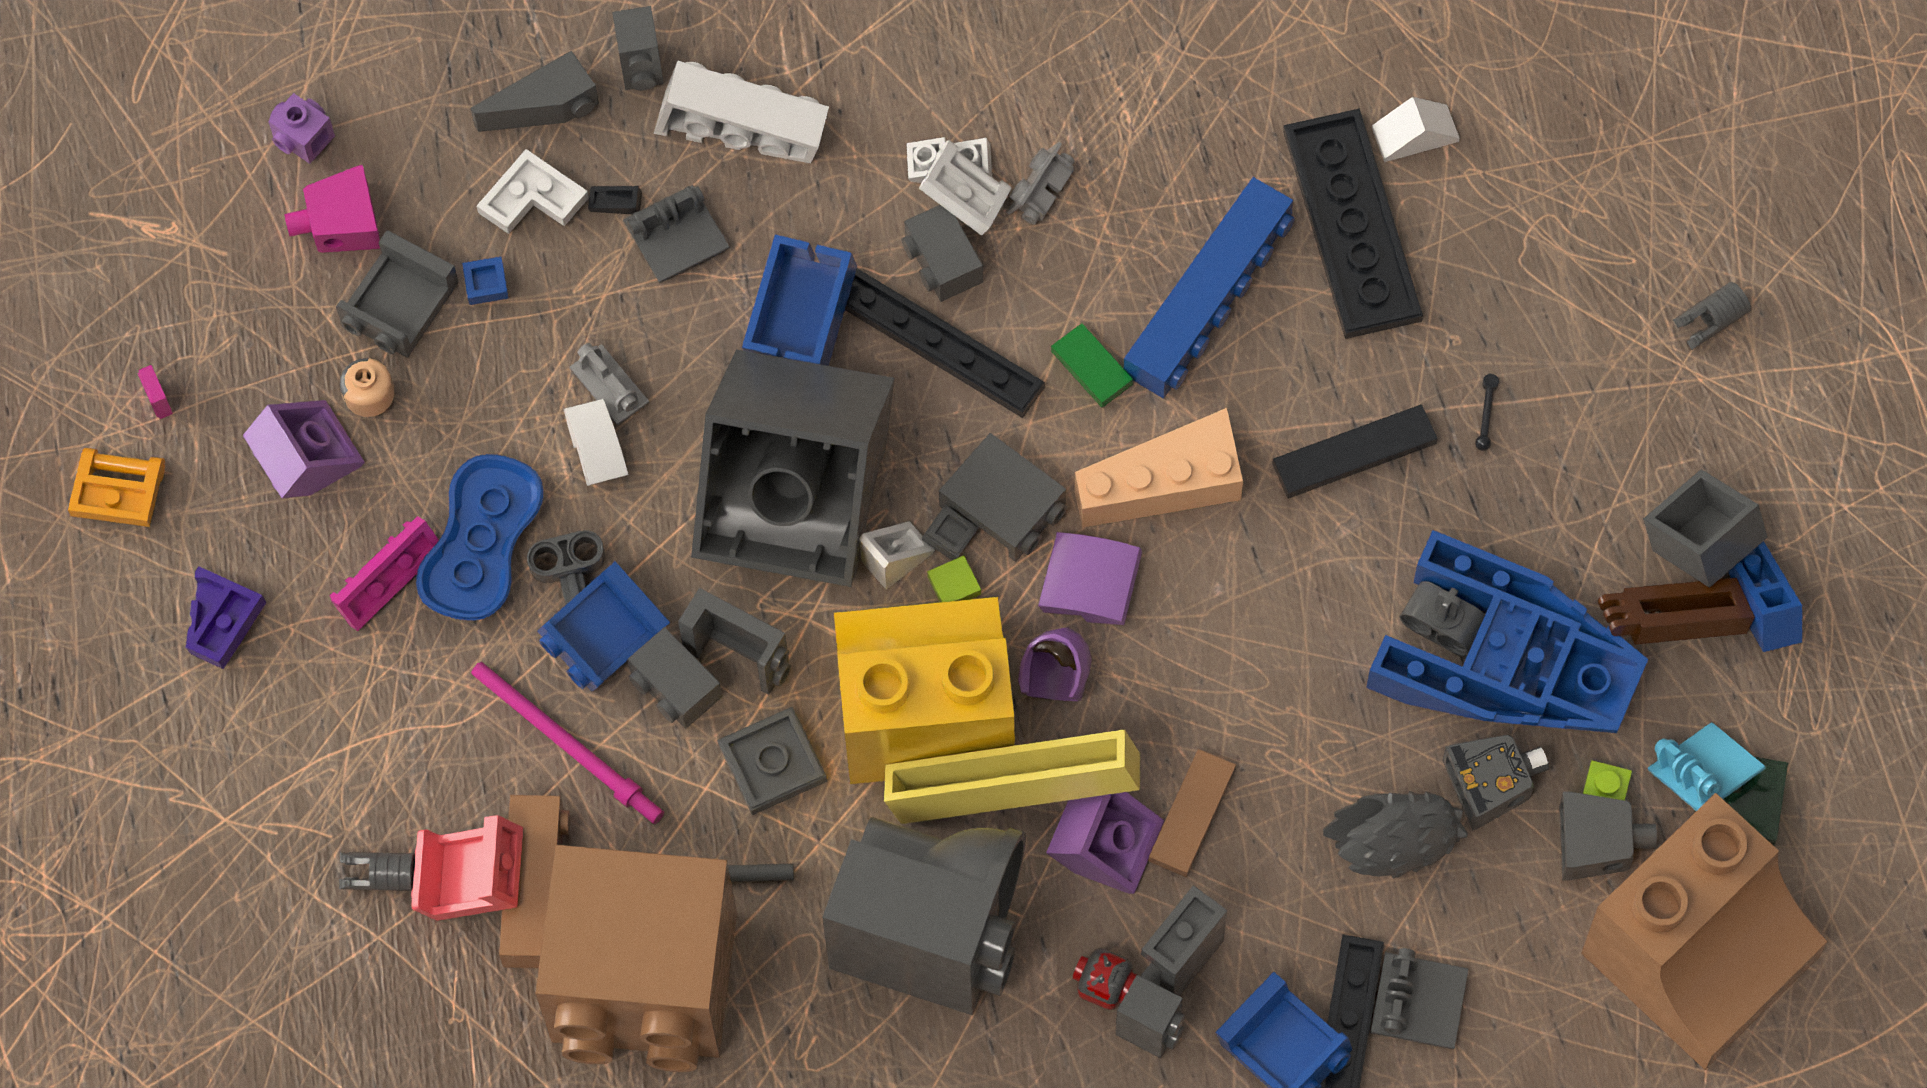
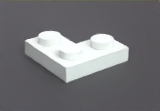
M525 149L479 202L477 210L480 215L509 234L533 206L565 226L588 200L589 196L588 191Z

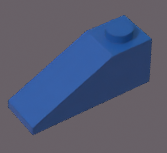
M1763 541L1728 572L1730 578L1738 579L1755 616L1749 629L1762 651L1766 652L1802 643V604Z

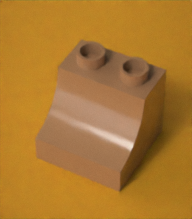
M1717 793L1710 797L1597 907L1581 952L1588 961L1704 1070L1821 956L1828 942L1803 914L1788 891L1779 870V850Z

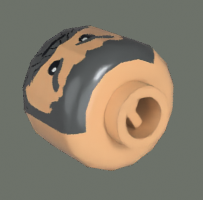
M371 358L358 359L351 362L343 370L340 377V391L347 408L354 414L362 417H375L384 413L391 406L394 398V384L387 367L381 362Z

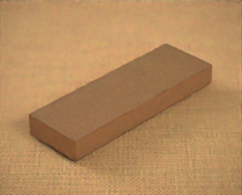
M1200 749L1197 750L1152 848L1148 862L1184 877L1188 876L1236 770V764Z

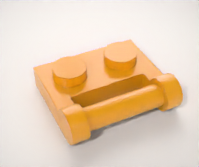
M83 448L68 507L70 516L150 527L159 485L164 477L165 459L150 457L149 460L99 454L97 449ZM97 469L145 476L144 482L94 476L93 473Z

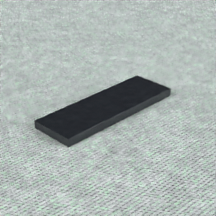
M1360 108L1284 125V137L1345 339L1422 322L1423 313Z

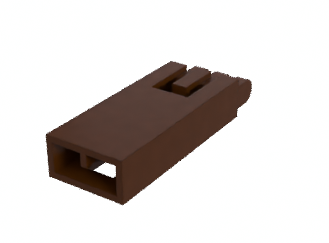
M1737 578L1719 579L1710 588L1700 581L1624 588V591L1621 593L1604 594L1597 601L1600 609L1604 611L1603 616L1606 622L1610 623L1609 629L1613 636L1631 635L1635 645L1747 634L1755 618Z

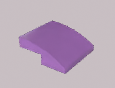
M1057 532L1038 606L1044 613L1081 615L1086 622L1124 625L1142 550L1140 547L1114 540Z

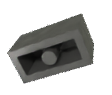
M651 6L612 12L625 90L635 89L643 91L651 89L655 85L664 84Z
M938 205L904 221L905 237L901 238L905 252L911 260L914 258L918 260L922 268L919 270V274L928 292L934 290L940 302L983 283V265L955 215L943 206Z
M665 627L628 658L631 673L628 677L631 683L643 695L649 692L658 701L656 704L658 710L669 722L673 723L677 720L685 729L722 698L720 682Z
M1136 975L1117 1009L1116 1035L1161 1058L1166 1047L1172 1050L1175 1048L1184 1031L1182 1024L1186 1015L1181 1013L1183 998Z

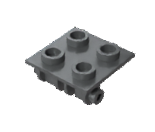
M687 186L685 189L669 197L667 196L663 200L655 202L653 205L623 219L624 224L659 283L730 249L703 203L705 199L698 186Z
M1407 948L1399 949L1398 955L1385 952L1370 1033L1454 1049L1469 968L1415 958L1416 952Z

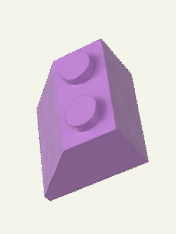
M326 400L267 405L243 434L254 456L263 467L281 498L312 495L357 470L365 463Z
M1127 792L1068 800L1046 853L1075 874L1125 893L1134 894L1164 820Z

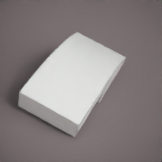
M945 137L907 143L908 179L910 182L922 183L935 161L936 154L947 141ZM987 138L954 143L958 146L957 151L992 177L991 148Z
M601 399L563 409L573 447L578 450L587 486L627 476L628 471L604 400Z

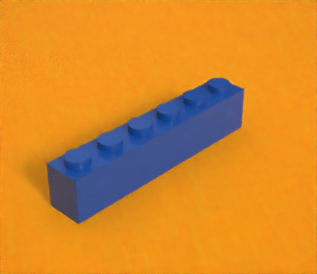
M1252 177L1125 356L1123 369L1134 382L1163 399L1171 388L1177 390L1187 376L1188 369L1186 367L1193 357L1199 359L1209 344L1210 338H1208L1210 332L1214 327L1220 329L1231 312L1229 305L1236 296L1242 298L1252 283L1253 278L1251 274L1257 266L1263 268L1273 253L1274 247H1272V244L1277 237L1284 238L1290 231L1295 217L1292 216L1293 199Z

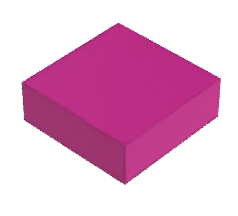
M152 365L138 370L139 373L137 374L156 417L162 419L172 415V410Z

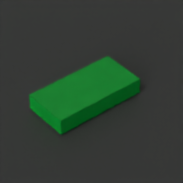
M1083 323L1051 345V352L1101 408L1133 385V379Z

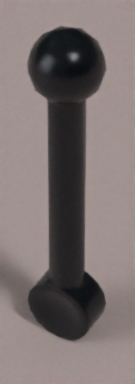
M1487 374L1482 382L1486 392L1481 432L1475 441L1476 447L1481 451H1486L1491 446L1488 433L1493 393L1499 384V379L1494 374Z

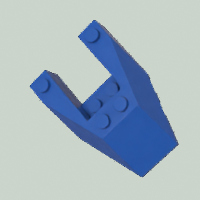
M1432 530L1418 561L1413 583L1419 585L1421 581L1430 582L1448 592L1451 587L1459 591L1457 597L1486 612L1463 667L1385 635L1369 670L1366 688L1404 704L1482 721L1617 733L1648 662V658L1621 636H1613L1609 626L1606 629L1587 613V608L1576 599L1573 602L1553 585L1554 581L1549 577Z

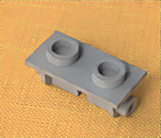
M1058 142L1048 150L1041 148L1029 165L1033 169L1027 181L1024 178L1021 179L1011 192L1009 198L1014 201L1006 213L1010 215L1017 209H1020L1024 212L1022 218L1033 225L1037 221L1043 220L1056 199L1045 187L1049 186L1057 193L1060 192L1074 171L1073 164L1075 160L1066 153L1057 154L1062 143Z
M586 343L578 350L577 353L580 358L569 368L596 401L604 400L609 415L616 425H619L649 403V400L602 344L592 346L590 343Z

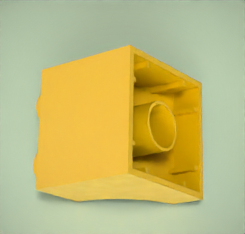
M998 597L834 613L850 784L885 781L886 764L1015 746L1014 709L1006 638H1003Z

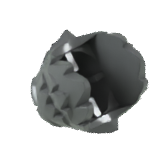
M1409 791L1408 794L1389 793L1363 796L1357 800V803L1335 811L1334 817L1336 818L1323 829V836L1337 841L1335 848L1340 849L1338 855L1352 863L1349 866L1350 870L1362 875L1378 877L1392 875V878H1397L1411 870L1418 872L1424 866L1433 865L1445 854H1450L1455 843L1459 842L1461 838H1466L1468 833L1460 822L1463 810L1452 807L1449 801L1443 797L1425 791V794Z

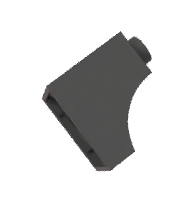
M736 349L705 415L691 558L851 587L861 560L859 538L866 530L872 496L886 450L895 378Z

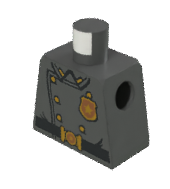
M1511 735L1446 746L1442 760L1472 830L1486 825L1528 801L1534 788L1530 776L1549 770L1546 755L1541 747L1520 753Z

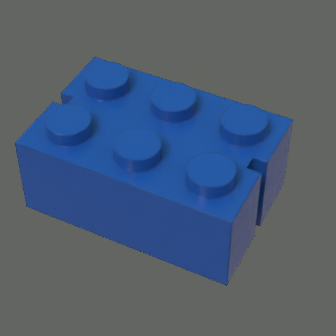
M775 234L743 341V351L829 366L857 269L852 253L817 245L815 253L820 262L818 263L814 262L815 254L809 242Z

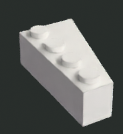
M677 61L663 97L654 134L668 136L669 130L687 133L686 140L702 143L703 137L721 139L725 143L726 148L740 150L753 145L758 146V151L763 155L811 164L819 148L829 106L819 104L816 99L811 97H796L783 93L779 88L772 85L760 86L744 81L742 77L736 74H720L710 71L696 62L684 63Z

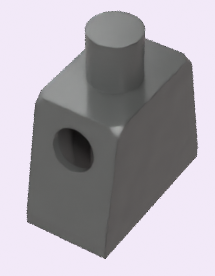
M1563 792L1559 804L1562 880H1575L1629 870L1632 864L1633 849H1656V824H1632L1630 802L1576 792Z

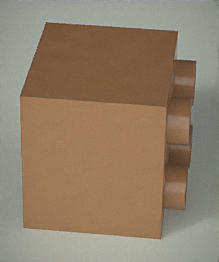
M565 845L555 846L535 994L551 1042L563 1043L562 1056L564 1058L585 1064H607L613 1060L614 1048L648 1051L646 1063L649 1066L671 1072H690L696 1070L699 1056L720 1058L737 918L727 860Z

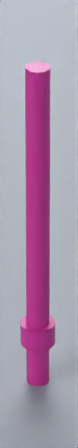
M482 661L475 665L471 672L475 678L614 791V798L627 808L632 806L654 825L661 820L664 811L642 794V787L631 778L624 779Z

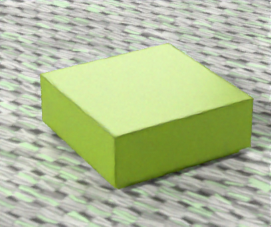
M964 555L927 571V577L940 602L971 600L981 595V588Z

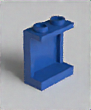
M615 561L539 628L537 632L542 636L539 642L545 651L555 659L560 656L570 667L567 670V674L573 682L581 689L587 686L592 692L622 666L631 655L662 628L666 627L670 621Z
M1275 972L1215 1032L1220 1045L1268 1088H1321L1322 1085L1320 1083L1331 1072L1336 1074L1344 1068L1351 1057L1350 1052L1353 1050L1349 1038L1343 1032L1338 1034L1290 992L1287 983Z

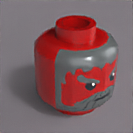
M1098 948L1092 952L1089 958L1080 957L1072 979L1079 982L1077 992L1080 998L1107 1010H1114L1121 1004L1138 974L1133 973V964L1129 959L1106 949Z

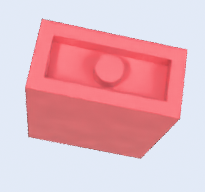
M499 815L484 817V828L445 835H438L427 829L419 830L415 849L414 881L411 892L412 909L439 921L517 908L523 827Z

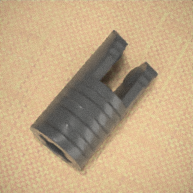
M1729 282L1673 319L1678 328L1685 327L1700 316L1707 325L1706 328L1694 333L1687 340L1689 347L1693 350L1749 313L1751 305L1743 290L1734 282Z
M340 852L341 863L346 865L369 864V879L345 877L344 879H339V889L412 891L415 869L414 853Z

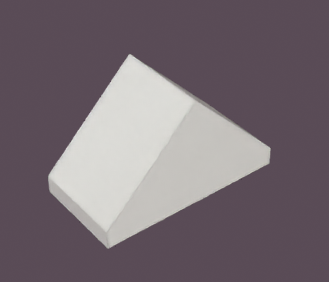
M1416 97L1410 98L1372 125V130L1384 162L1459 142L1460 139L1446 104Z
M910 521L863 533L859 538L861 562L886 590L930 557L935 549L922 540L923 536Z

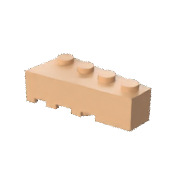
M1227 408L1075 472V496L1082 528L1241 500L1243 479Z

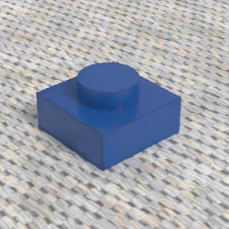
M502 257L462 263L469 305L509 299Z

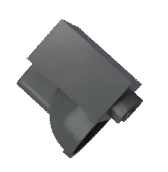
M871 817L861 842L852 839L850 841L822 917L829 969L969 1015H973L981 990L1001 996L1016 952V947L1010 946L1016 922L1006 918L1021 870L1026 845V833L1011 827L1007 831L996 828H973L957 832L942 840Z

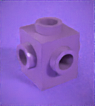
M295 93L286 102H281L274 108L268 121L273 135V143L284 153L290 154L293 152L309 164L335 137L330 118L325 115L326 113L323 108L314 100L308 98L305 101Z

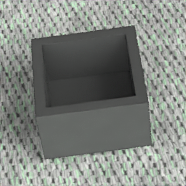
M1702 469L1643 518L1653 552L1709 588L1768 538L1759 505Z

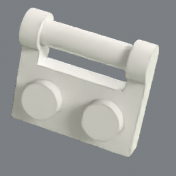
M947 140L936 154L935 161L919 189L982 236L992 225L1012 187L1003 180L1000 182L996 181L959 153L957 145Z

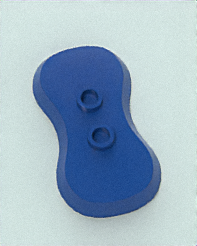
M486 454L467 460L456 471L449 488V518L447 526L440 540L424 557L416 577L418 595L422 602L430 609L455 619L480 620L494 614L506 601L511 588V556L514 545L522 531L537 515L543 501L542 481L534 469L513 458Z

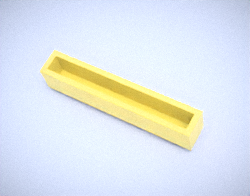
M1125 730L886 764L884 802L901 824L1137 791L1140 790V752Z

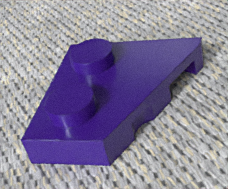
M198 566L194 577L197 581L196 598L191 600L190 616L192 623L187 631L186 649L191 655L224 669L267 602L261 594Z

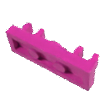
M417 516L412 522H405L403 524L405 529L395 538L390 536L388 538L389 544L387 543L354 578L348 577L345 580L347 585L338 594L333 592L330 595L331 602L349 626L356 631H359L417 574L424 557L439 541L426 521Z

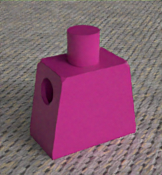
M363 165L353 167L305 186L303 192L307 209L284 214L289 236L312 232L318 252L326 253L380 248L378 226Z

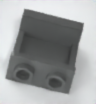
M387 230L379 241L380 256L349 301L346 303L340 300L336 309L341 321L340 324L345 330L356 336L364 334L372 338L374 343L383 351L389 354L398 352L408 358L459 281L454 265Z
M992 433L987 435L939 490V506L941 508L946 504L955 511L960 512L1003 544L1009 550V558L1015 562L1023 553L1026 555L1032 553L1042 538L1041 532L1048 524L1056 525L1067 510L1065 505L1066 488Z
M701 588L698 589L678 621L683 646L694 657L698 658L708 641L712 639L757 663L762 692L769 695L775 685L780 687L785 682L791 669L785 633Z
M1193 885L1141 949V955L1151 962L1141 974V977L1180 996L1223 943L1228 910Z

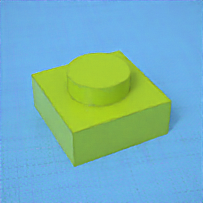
M1591 760L1583 794L1625 801L1632 771Z

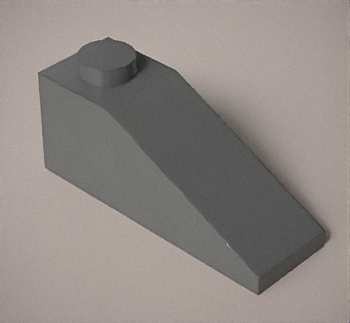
M570 51L470 109L474 126L478 132L566 123L575 117L581 118L586 116L593 110L594 106L599 104L596 85L574 53Z

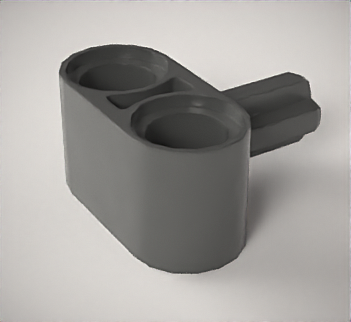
M589 530L541 540L534 543L527 554L530 572L536 580L543 583L560 582L565 605L586 587L584 575L597 571L605 560V550L601 538ZM583 543H590L597 547L598 551L595 557L589 561H582L575 556L576 548ZM543 553L554 554L558 558L557 564L548 571L540 570L535 566L539 555Z
M1421 581L1400 614V620L1415 633L1456 655L1466 656L1470 651L1485 614L1475 606L1457 597L1459 591L1451 587L1448 592L1433 583Z

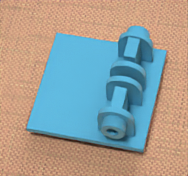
M1712 722L1680 745L1672 739L1659 740L1655 745L1658 761L1648 767V771L1695 811L1715 793L1724 799L1766 769L1765 765Z

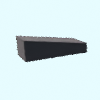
M591 186L588 209L590 212L632 215L640 211L642 192L639 186Z

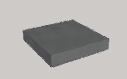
M793 707L717 740L718 746L752 815L827 782V776Z

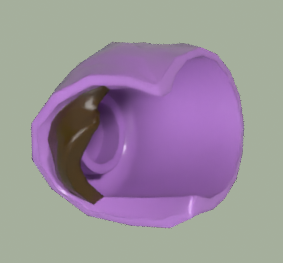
M1067 627L1046 631L1032 639L1020 665L1018 682L1021 694L1053 700L1081 701L1086 681L1090 674L1092 661L1088 644L1082 636Z

